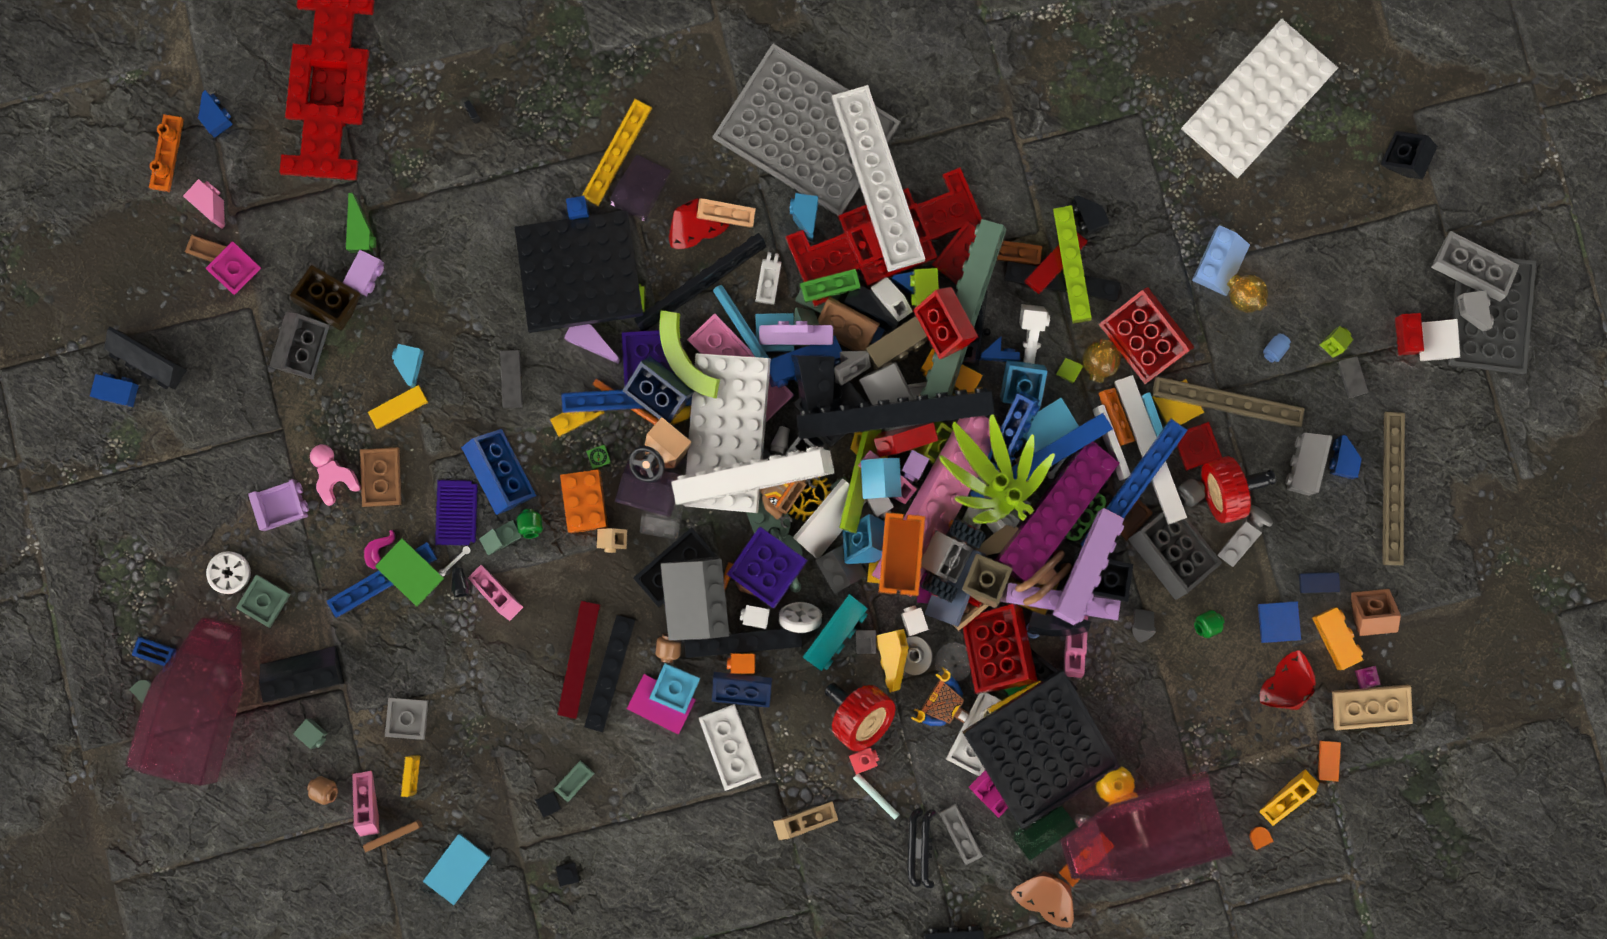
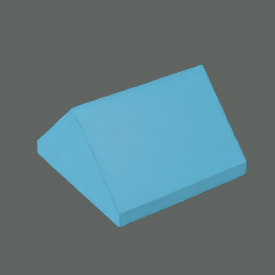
M899 458L860 460L863 499L902 497Z

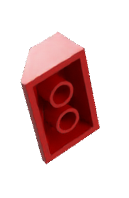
M952 287L935 290L913 310L939 360L967 347L978 337Z

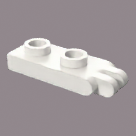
M768 252L767 259L762 260L755 302L774 305L782 262L778 261L779 254L775 253L774 260H771L772 253Z

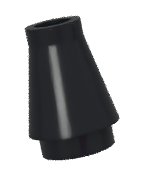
M463 568L451 570V593L454 594L455 598L468 596L470 587Z

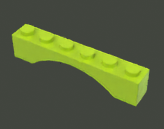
M1072 205L1055 208L1053 212L1072 322L1075 324L1091 321L1092 317Z

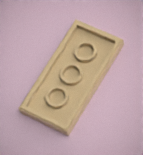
M1409 684L1332 691L1335 730L1413 724L1412 695Z

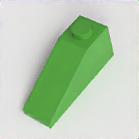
M348 193L346 250L350 253H358L359 250L373 253V248H376V237H374L357 197L353 193Z

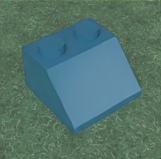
M795 193V199L791 198L790 214H793V221L799 229L804 230L808 241L813 242L818 196Z
M868 514L860 519L857 533L842 530L844 560L846 564L875 563L882 558L885 521Z

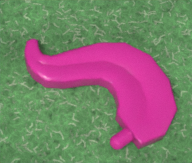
M393 530L389 531L390 535L388 537L374 539L367 544L364 550V559L368 567L377 569L375 566L382 559L379 555V550L391 545L395 541L396 536Z

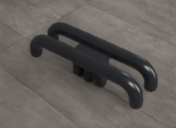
M917 808L913 810L909 818L907 874L909 883L912 886L919 887L922 882L926 888L930 889L934 887V882L929 881L928 878L929 858H932V854L929 853V850H932V846L929 845L932 842V838H929L930 820L936 816V811L930 809L924 814L922 838H916L917 818L923 814V810ZM916 858L921 859V881L915 877Z

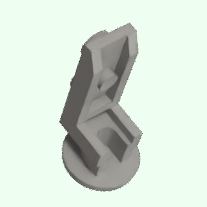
M1251 505V515L1243 520L1241 527L1217 555L1232 567L1262 534L1263 525L1271 527L1273 524L1271 517L1257 506Z

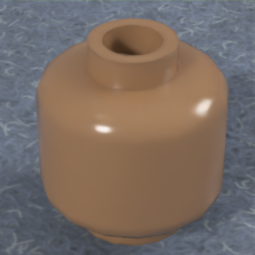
M668 633L662 634L656 642V656L664 663H672L673 660L680 657L681 640H668Z
M323 776L311 780L307 787L309 798L322 805L333 802L338 794L336 783Z

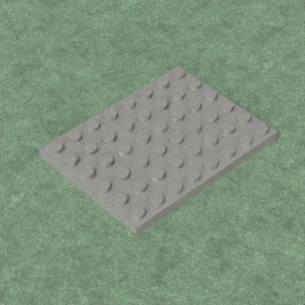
M772 44L712 138L801 194L818 196V204L837 216L844 213L860 188L832 101V95L849 90L777 45ZM875 106L888 144L901 121Z

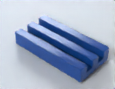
M138 637L132 655L170 668V662L173 660V654L176 652V649ZM141 642H143L145 644L169 651V653L165 654L150 649L148 647L142 646L140 644ZM140 649L166 658V661L164 662L138 653V650Z

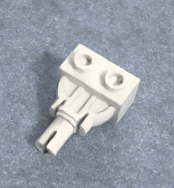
M1021 304L1019 324L1022 329H1027L1026 342L1023 341V347L1025 348L1023 362L1035 364L1037 349L1041 347V344L1037 343L1039 332L1045 331V326H1049L1050 315H1048L1044 306Z

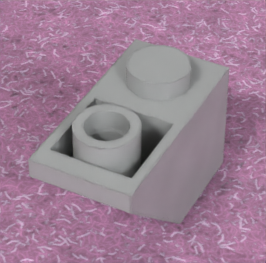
M1486 290L1463 293L1457 297L1460 316L1482 332L1493 328L1494 319L1489 310L1490 297L1487 295Z

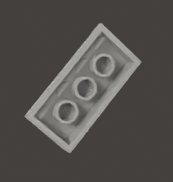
M1450 231L1431 268L1477 291L1486 290L1489 297L1501 302L1509 292L1519 265Z
M896 362L870 372L859 379L872 405L878 404V400L889 399L890 402H897V398L909 397V400L914 399ZM914 425L900 426V427H893V428H885V431L894 430V429H899V428H904V427H909V426H914Z

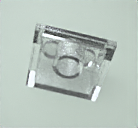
M649 491L641 515L640 533L677 540L681 529L685 504L676 505L673 495Z

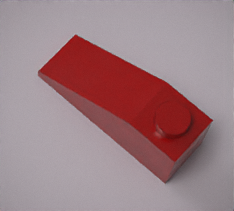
M934 422L880 432L874 438L879 457L898 454L939 440Z

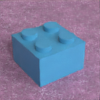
M1007 360L1000 393L1002 402L1013 404L1017 393L1025 392L1039 399L1038 406L1041 407L1047 376L1045 365Z

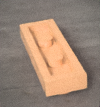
M701 198L699 199L697 218L752 228L756 208Z

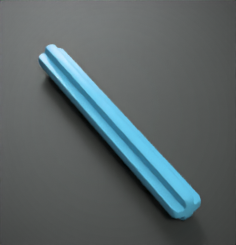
M722 285L715 287L713 290L714 294L753 355L759 358H769Z

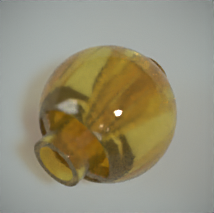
M1235 274L1227 283V286L1230 287V301L1237 310L1251 313L1257 310L1261 311L1267 305L1268 288L1260 277L1250 274L1241 277Z
M1101 339L1100 342L1096 341L1090 344L1084 351L1082 362L1085 370L1090 374L1089 380L1104 383L1105 378L1111 377L1118 371L1121 364V355L1117 347L1111 345L1112 341Z

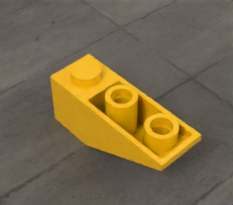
M904 629L876 635V647L880 651V662L886 675L885 683L890 692L900 690L909 648Z

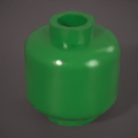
M534 509L523 510V513L517 516L518 533L526 539L538 537L543 530L541 514L535 512Z
M1214 610L1204 612L1196 617L1194 623L1195 631L1199 636L1211 638L1223 631L1224 618Z

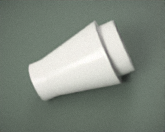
M779 427L769 446L772 454L782 456L787 452L789 428Z

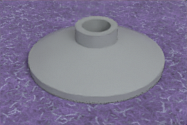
M907 637L909 648L904 671L911 675L922 674L931 665V648L921 637Z

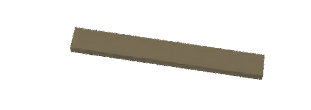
M1155 377L1152 392L1154 397L1299 428L1302 427L1305 410L1302 407L1162 377Z
M1384 412L1383 565H1404L1405 413Z

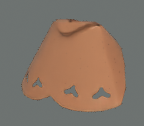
M1041 872L1018 885L1011 892L1014 899L1021 906L1030 911L1040 912L1048 922L1059 927H1072L1074 921L1072 888L1051 873ZM1017 891H1022V897H1020V894H1018ZM1032 899L1034 905H1032L1031 902L1028 903L1027 901ZM1048 912H1054L1055 917L1053 918ZM1066 917V919L1068 920V922H1066V921H1061V920Z

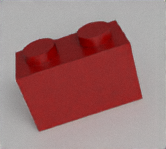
M1421 313L1401 314L1396 317L1398 356L1414 355L1423 352L1424 342Z

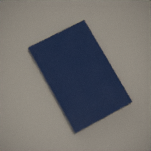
M714 672L712 701L769 708L772 678Z

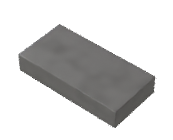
M1358 357L1338 361L1348 398L1368 393Z

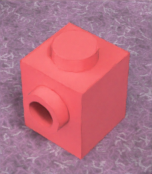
M870 747L848 755L855 774L878 766L876 761H879L876 750H871Z

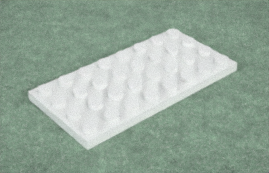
M1281 19L1181 129L1238 179L1338 67L1287 22Z
M696 353L695 367L708 376L720 379L717 398L708 397L696 391L692 395L689 429L691 445L687 454L686 475L696 476V472H714V469L719 467L732 468L733 464H751L750 461L763 460L770 358ZM754 490L693 504H683V506L758 513L760 491Z

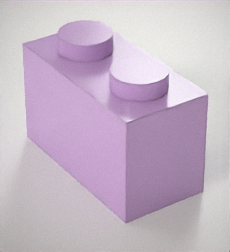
M359 250L343 284L367 297L368 293H372L374 290V282L377 276L379 277L382 274L384 263L380 259Z
M912 450L900 474L911 484L913 481L917 483L929 458Z

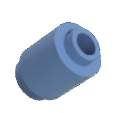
M1281 333L1274 336L1263 350L1264 357L1270 362H1279L1290 348V339Z

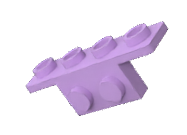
M778 321V325H761L759 327V343L761 345H832L833 326L807 325V321H796V325H789V321Z

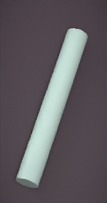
M856 774L853 777L894 820L900 815L860 774Z

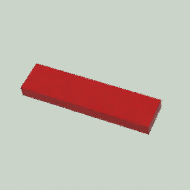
M1077 232L1079 248L1081 250L1088 240ZM1059 245L1025 280V283L1038 294L1063 270Z

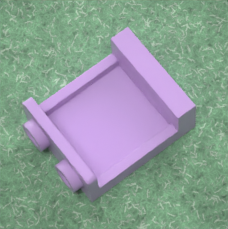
M291 479L287 483L248 494L259 530L267 531L308 517L307 511H309L306 500L303 501L301 495L303 488L300 482Z

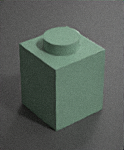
M310 718L306 719L293 734L307 747L314 749L316 747L320 748L325 743V737L328 733Z

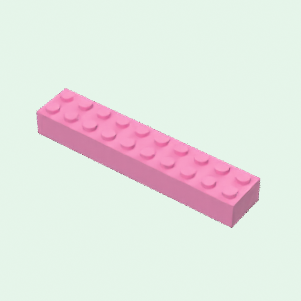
M985 416L959 419L957 424L988 456L991 450L989 419ZM954 431L950 434L903 520H907V515L925 516L922 555L926 552L936 530L945 535L948 532L949 522L951 520L954 521L963 505L957 502L955 497L968 496L971 490L949 472L940 461V455L978 478V475L966 460ZM881 559L872 574V576L876 577L879 580ZM921 567L920 580L926 571L923 567Z

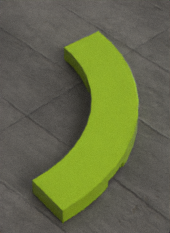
M661 310L660 339L665 357L671 369L692 390L708 397L717 398L720 379L708 376L698 370L682 348L680 342V314Z

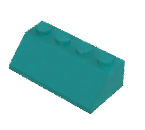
M849 594L803 658L820 671L823 668L827 670L833 663L832 656L835 653L839 654L844 648L843 641L846 637L850 639L855 633L856 629L854 626L857 622L862 623L868 614L865 611L868 608Z

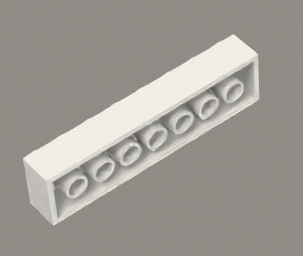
M811 447L806 449V453L805 451L789 452L787 457L786 455L770 456L769 461L768 459H756L750 461L751 464L738 463L733 464L732 468H715L714 472H696V476H678V480L671 481L676 505L693 504L834 474L830 450H824L823 447Z

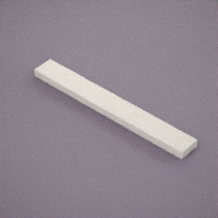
M1131 375L1115 381L1114 384L1143 458L1157 437L1135 379ZM1165 461L1151 481L1169 525L1186 519L1187 516Z

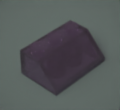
M628 461L621 478L615 502L671 517L676 505L671 481L678 480L677 477L682 475L664 471L659 480L651 483L643 482L633 475ZM635 465L640 474L649 477L646 470L641 466ZM654 468V469H653L655 475L657 474V472H658V470H659V469H657V468Z

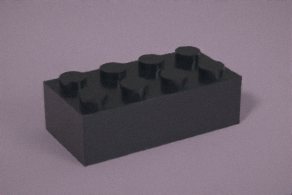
M691 527L633 579L660 608L665 604L660 563L715 557L717 555Z

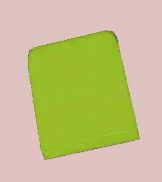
M1065 358L1056 375L1073 384L1083 365Z

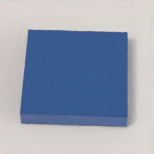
M1298 602L1258 604L1261 643L1301 640Z

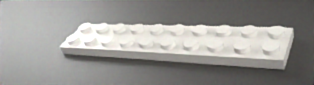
M868 85L832 95V101L888 272L924 262L925 256Z

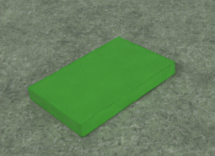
M403 538L375 566L416 606H419L445 579Z

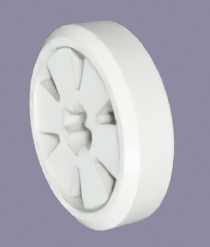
M227 551L219 553L211 559L207 566L206 576L210 586L217 592L234 594L246 587L250 580L251 569L248 561L242 555ZM230 567V571H233V575H229V578H227V575L224 574L225 570H228V568Z
M791 603L780 610L779 623L783 628L792 632H810L821 625L822 612L818 607L809 603Z

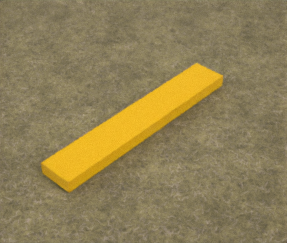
M634 99L582 194L588 202L599 207L652 107Z

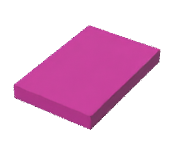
M643 674L627 709L679 735L696 699H691L685 714L653 701L649 698L657 680Z

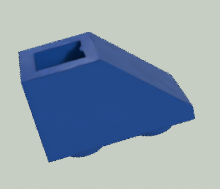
M205 90L202 92L198 119L215 138L233 124L229 120L231 115L225 108L221 109L219 107L220 101L215 94L212 93L210 95Z
M1341 435L1333 443L1335 453L1334 458H1331L1329 463L1330 474L1350 479L1358 478L1362 458L1348 437Z

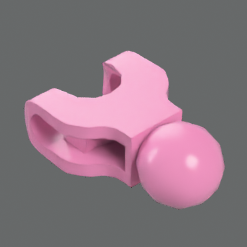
M320 444L312 449L310 460L318 468L316 470L319 474L316 489L326 505L331 506L335 503L336 498L333 493V487L339 481L344 482L351 491L357 492L361 489L354 471L340 466L337 460H334V452L329 446Z

